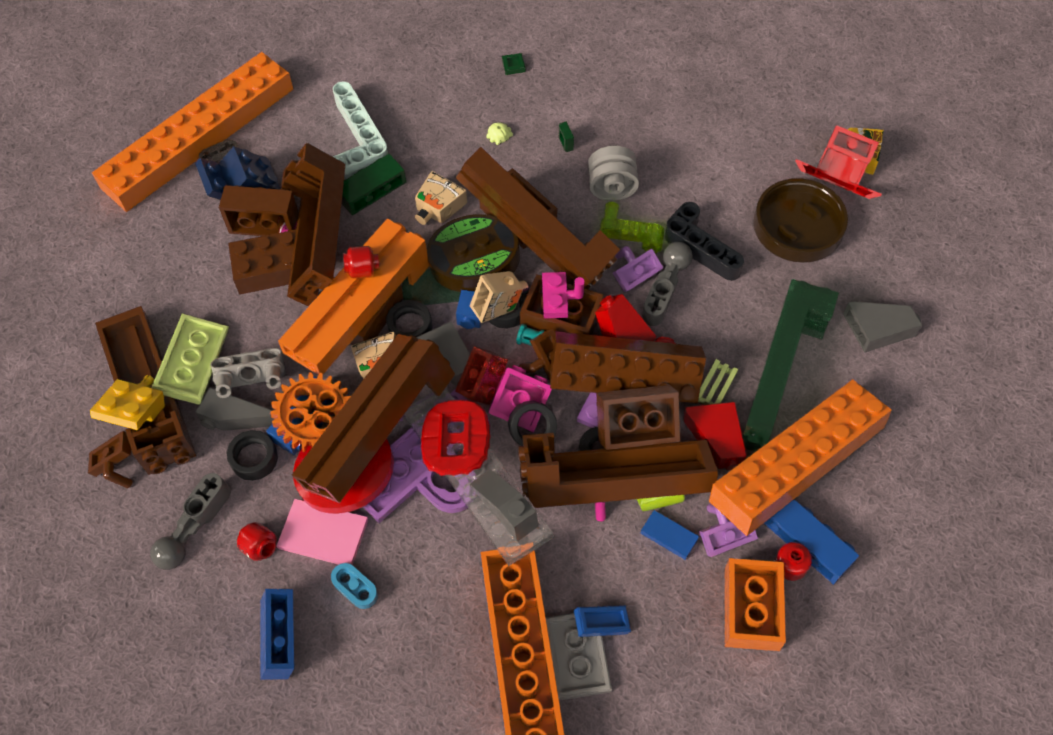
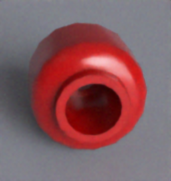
M370 246L349 247L347 253H343L344 272L349 273L351 278H370L374 274V269H379L378 254H373Z
M252 522L240 530L237 537V547L250 559L261 561L269 558L276 549V536L274 532L263 524Z
M790 542L784 544L779 549L774 562H784V579L796 581L802 579L809 571L812 564V556L804 545L798 542Z

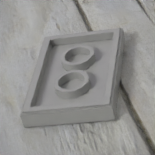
M574 613L546 617L558 699L565 700L612 692L602 636L579 637Z

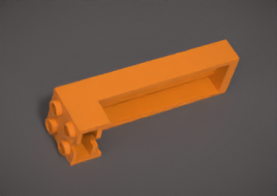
M387 218L363 245L370 246L373 254H378L379 269H374V274L370 278H351L349 273L344 272L343 267L333 281L278 340L282 352L315 374L319 375V373H322L323 375L408 276L409 284L414 285L429 267L426 243L420 234L407 233L406 228L402 224L395 223Z

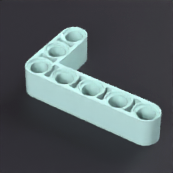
M342 81L333 86L336 106L360 145L333 156L346 164L344 180H346L359 170L373 164L377 159L388 155V150L384 139L352 86L348 82Z

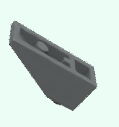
M212 388L208 390L195 412L201 421L200 424L210 430H214V428L225 431L270 427L274 420L270 414L272 410L231 395L227 398H220L217 396L216 390Z
M491 469L470 483V487L517 542L539 527L537 513L520 492Z

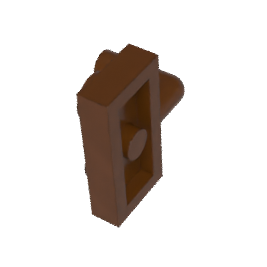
M548 329L530 340L538 359L532 363H521L518 366L526 370V373H534L543 368L549 381L555 339L553 329Z
M121 431L89 453L88 474L97 477L103 473L104 479L128 489L132 485V479L114 472V465L126 459L131 453L130 443L125 431Z

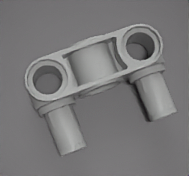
M278 348L220 357L213 360L210 364L213 372V381L216 385V394L220 398L229 397L232 387L252 385L265 381L268 388H279L281 378L286 374L282 352ZM245 367H252L253 369H251V370H246V369H244V368H245Z

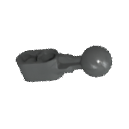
M673 242L664 250L665 270L660 272L654 281L643 308L642 319L649 326H657L663 321L678 283L677 274L679 271L686 269L692 262V250L683 242ZM654 306L658 307L655 312H653Z
M209 473L201 479L186 499L183 506L184 512L177 521L175 531L171 536L159 538L152 545L150 557L156 567L163 570H171L179 566L185 557L184 543L190 535L196 534L203 524L211 522L231 494V487L218 474ZM203 505V509L196 514L197 509Z

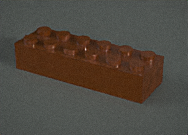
M555 331L549 376L550 389L599 393L670 385L679 392V402L698 403L706 356L702 346Z

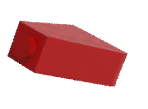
M623 294L608 295L600 302L601 306L595 314L602 336L654 341L656 339L655 333Z
M735 402L685 407L684 423L697 441L707 440L718 469L725 468L731 471L746 459L747 456Z

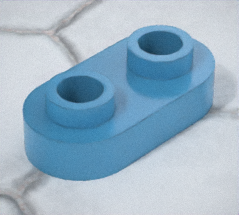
M342 563L333 569L331 581L334 587L352 604L360 609H367L375 604L378 598L375 585L353 565ZM343 576H350V580L348 582H341ZM368 592V598L360 599L361 593Z

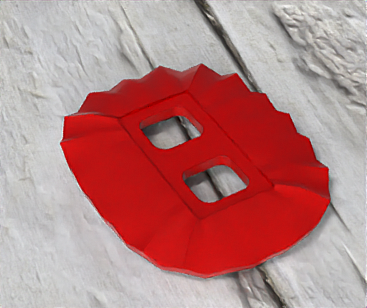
M450 400L435 405L427 413L422 428L421 452L423 463L429 471L436 472L440 476H455L458 474L468 475L473 470L481 468L483 462L487 460L491 438L490 424L486 411L473 401ZM450 422H464L463 432H448V424ZM462 443L464 445L461 455L447 454V446L449 444Z

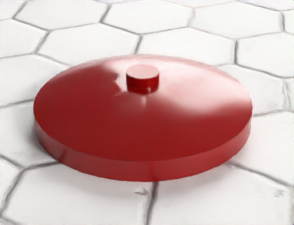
M386 439L340 503L305 490L293 477L295 487L301 498L315 510L330 514L347 513L357 510L378 497L389 483L394 469L393 451ZM308 446L305 452L301 449L296 458L293 472L311 450L312 446Z

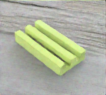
M716 359L700 388L698 402L704 405L720 404L738 369L735 367L731 369L726 363L722 365ZM716 370H721L707 398H703L702 396ZM725 373L730 374L716 402H711Z

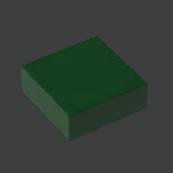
M522 53L502 56L505 75L526 72Z
M567 121L559 123L558 138L564 151H573L574 136Z

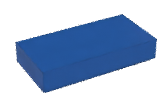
M655 510L640 534L684 560L687 559L699 538L698 535Z
M626 605L577 607L574 610L579 637L624 635L631 632Z

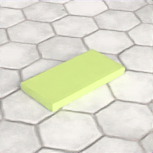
M182 314L152 388L163 391L164 396L200 405L213 374L210 364L213 360L219 358L229 326Z

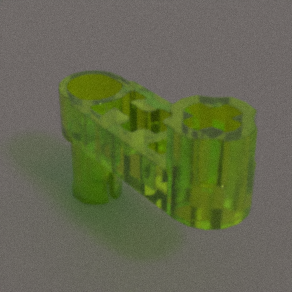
M607 202L605 204V213L600 223V230L608 238L642 242L643 250L653 249L655 254L662 251L664 228L661 225L617 219L619 204L616 202Z

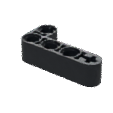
M694 202L683 203L667 221L665 230L666 241L669 244L673 242L687 244L692 250L694 260L726 280L733 281L738 279L744 264L743 256L698 228L700 207Z

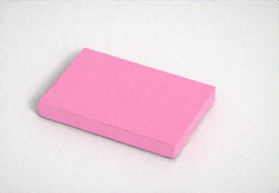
M294 499L278 540L277 548L338 565L342 563L353 565L368 523V518L349 512L340 514L324 513L313 509L305 501Z

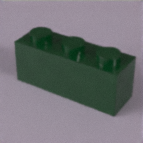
M390 154L377 159L373 164L359 170L356 174L344 180L341 204L352 216L407 183L405 170Z

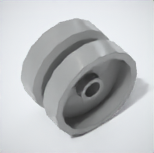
M607 146L592 153L588 159V170L590 175V191L594 196L602 200H622L636 192L639 179L637 160L633 151L622 146Z

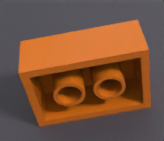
M729 558L725 567V647L780 651L786 643L784 562Z

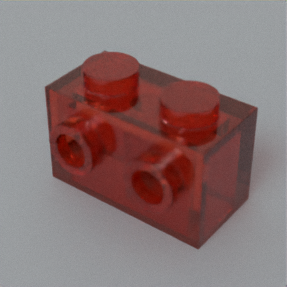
M474 346L455 392L472 401L490 405L491 400L496 394L499 381L505 373L508 359L492 351Z

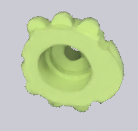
M497 122L489 127L486 137L490 139V142H496V145H499L513 136L511 128L507 127V124Z

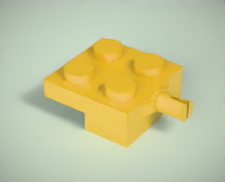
M146 375L139 384L117 379L90 409L91 418L139 430L146 420L153 421L165 407L163 391L149 388L154 383L152 376L148 377Z

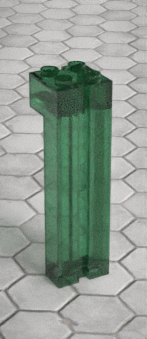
M791 280L742 434L745 449L756 452L768 443L800 336L805 334L823 339L828 321L832 319L839 292L811 285L805 281Z

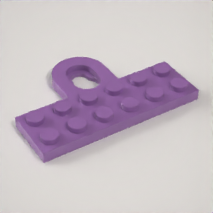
M455 389L440 403L450 400L467 399ZM426 415L391 445L394 455V469L391 479L378 497L363 506L378 523L382 522L416 490L437 509L447 513H457L466 510L474 503L477 494L470 487V483L477 479L473 471L468 475H456V480L460 484V488L456 492H448L446 489L438 488L432 483V478L436 472L428 470L423 463L421 452V435ZM462 421L450 422L448 424L449 433H461L464 431V422ZM462 443L449 444L447 446V454L456 455L463 449L464 445Z

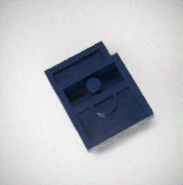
M233 146L219 163L199 158L195 163L207 196L221 200L225 185L281 189L271 167L270 160L265 156H259L246 149Z

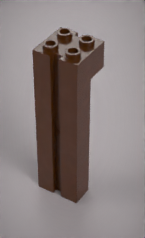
M306 143L297 154L300 160H292L284 169L281 188L293 192V195L301 198L287 297L309 306L318 297L319 289L324 290L334 279L346 164Z
M482 147L464 163L461 168L462 170L456 176V179L554 272H566L567 284L575 286V279L581 277L584 279V289L588 290L603 276L602 273L617 261L615 255L621 249L601 230L589 242L585 244L580 242Z
M142 306L95 323L114 382L118 379L139 384L146 375L148 377L152 376L155 380L163 359L148 316ZM164 396L165 407L153 421L146 420L139 430L125 429L133 456L148 475L160 474L168 468L167 465L174 462L178 465L185 464L191 458L197 456L178 401L175 398Z
M398 334L293 472L292 476L305 490L340 503L423 387L427 385L436 396L440 397L455 376L454 371L450 367V362L439 351V346L430 339L422 340L412 335Z
M554 433L523 435V446H518L521 466L520 479L521 482H526L522 483V495L524 498H528V503L533 508L709 493L718 477V470L707 440L610 450L597 449L555 453Z

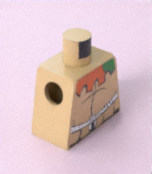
M432 171L415 197L416 207L419 210L415 218L422 225H425L431 218L439 223L445 222L466 205V190Z
M510 271L481 275L470 307L481 323L513 311L520 296L528 294V284L524 280L518 281Z
M395 332L351 346L358 370L363 379L395 339Z

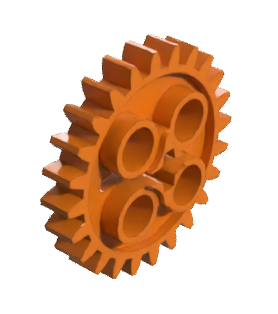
M309 372L308 379H304L302 374H299L298 382L290 378L291 386L288 387L282 384L283 393H275L278 401H272V408L275 410L270 411V414L274 418L272 421L273 427L278 428L276 430L278 436L284 435L283 440L285 444L292 440V447L294 449L299 444H302L303 452L307 450L308 446L313 447L327 429V427L319 429L316 427L317 424L326 422L330 425L351 397L347 396V388L340 389L341 381L332 384L333 379L331 375L326 380H323L322 373H319L317 378H313L312 372ZM301 395H306L309 397L305 401L297 400V398ZM327 399L334 401V403L329 406H325L322 404V402ZM295 418L303 419V422L300 424L291 423Z

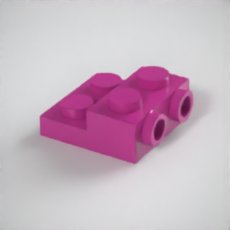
M515 365L512 368H505L487 413L508 422L510 413L517 405L523 402L536 401L545 405L552 390L550 385L547 384L548 380L538 375H535L534 378L525 375L526 370ZM538 411L524 413L519 419L518 426L534 432L541 413Z

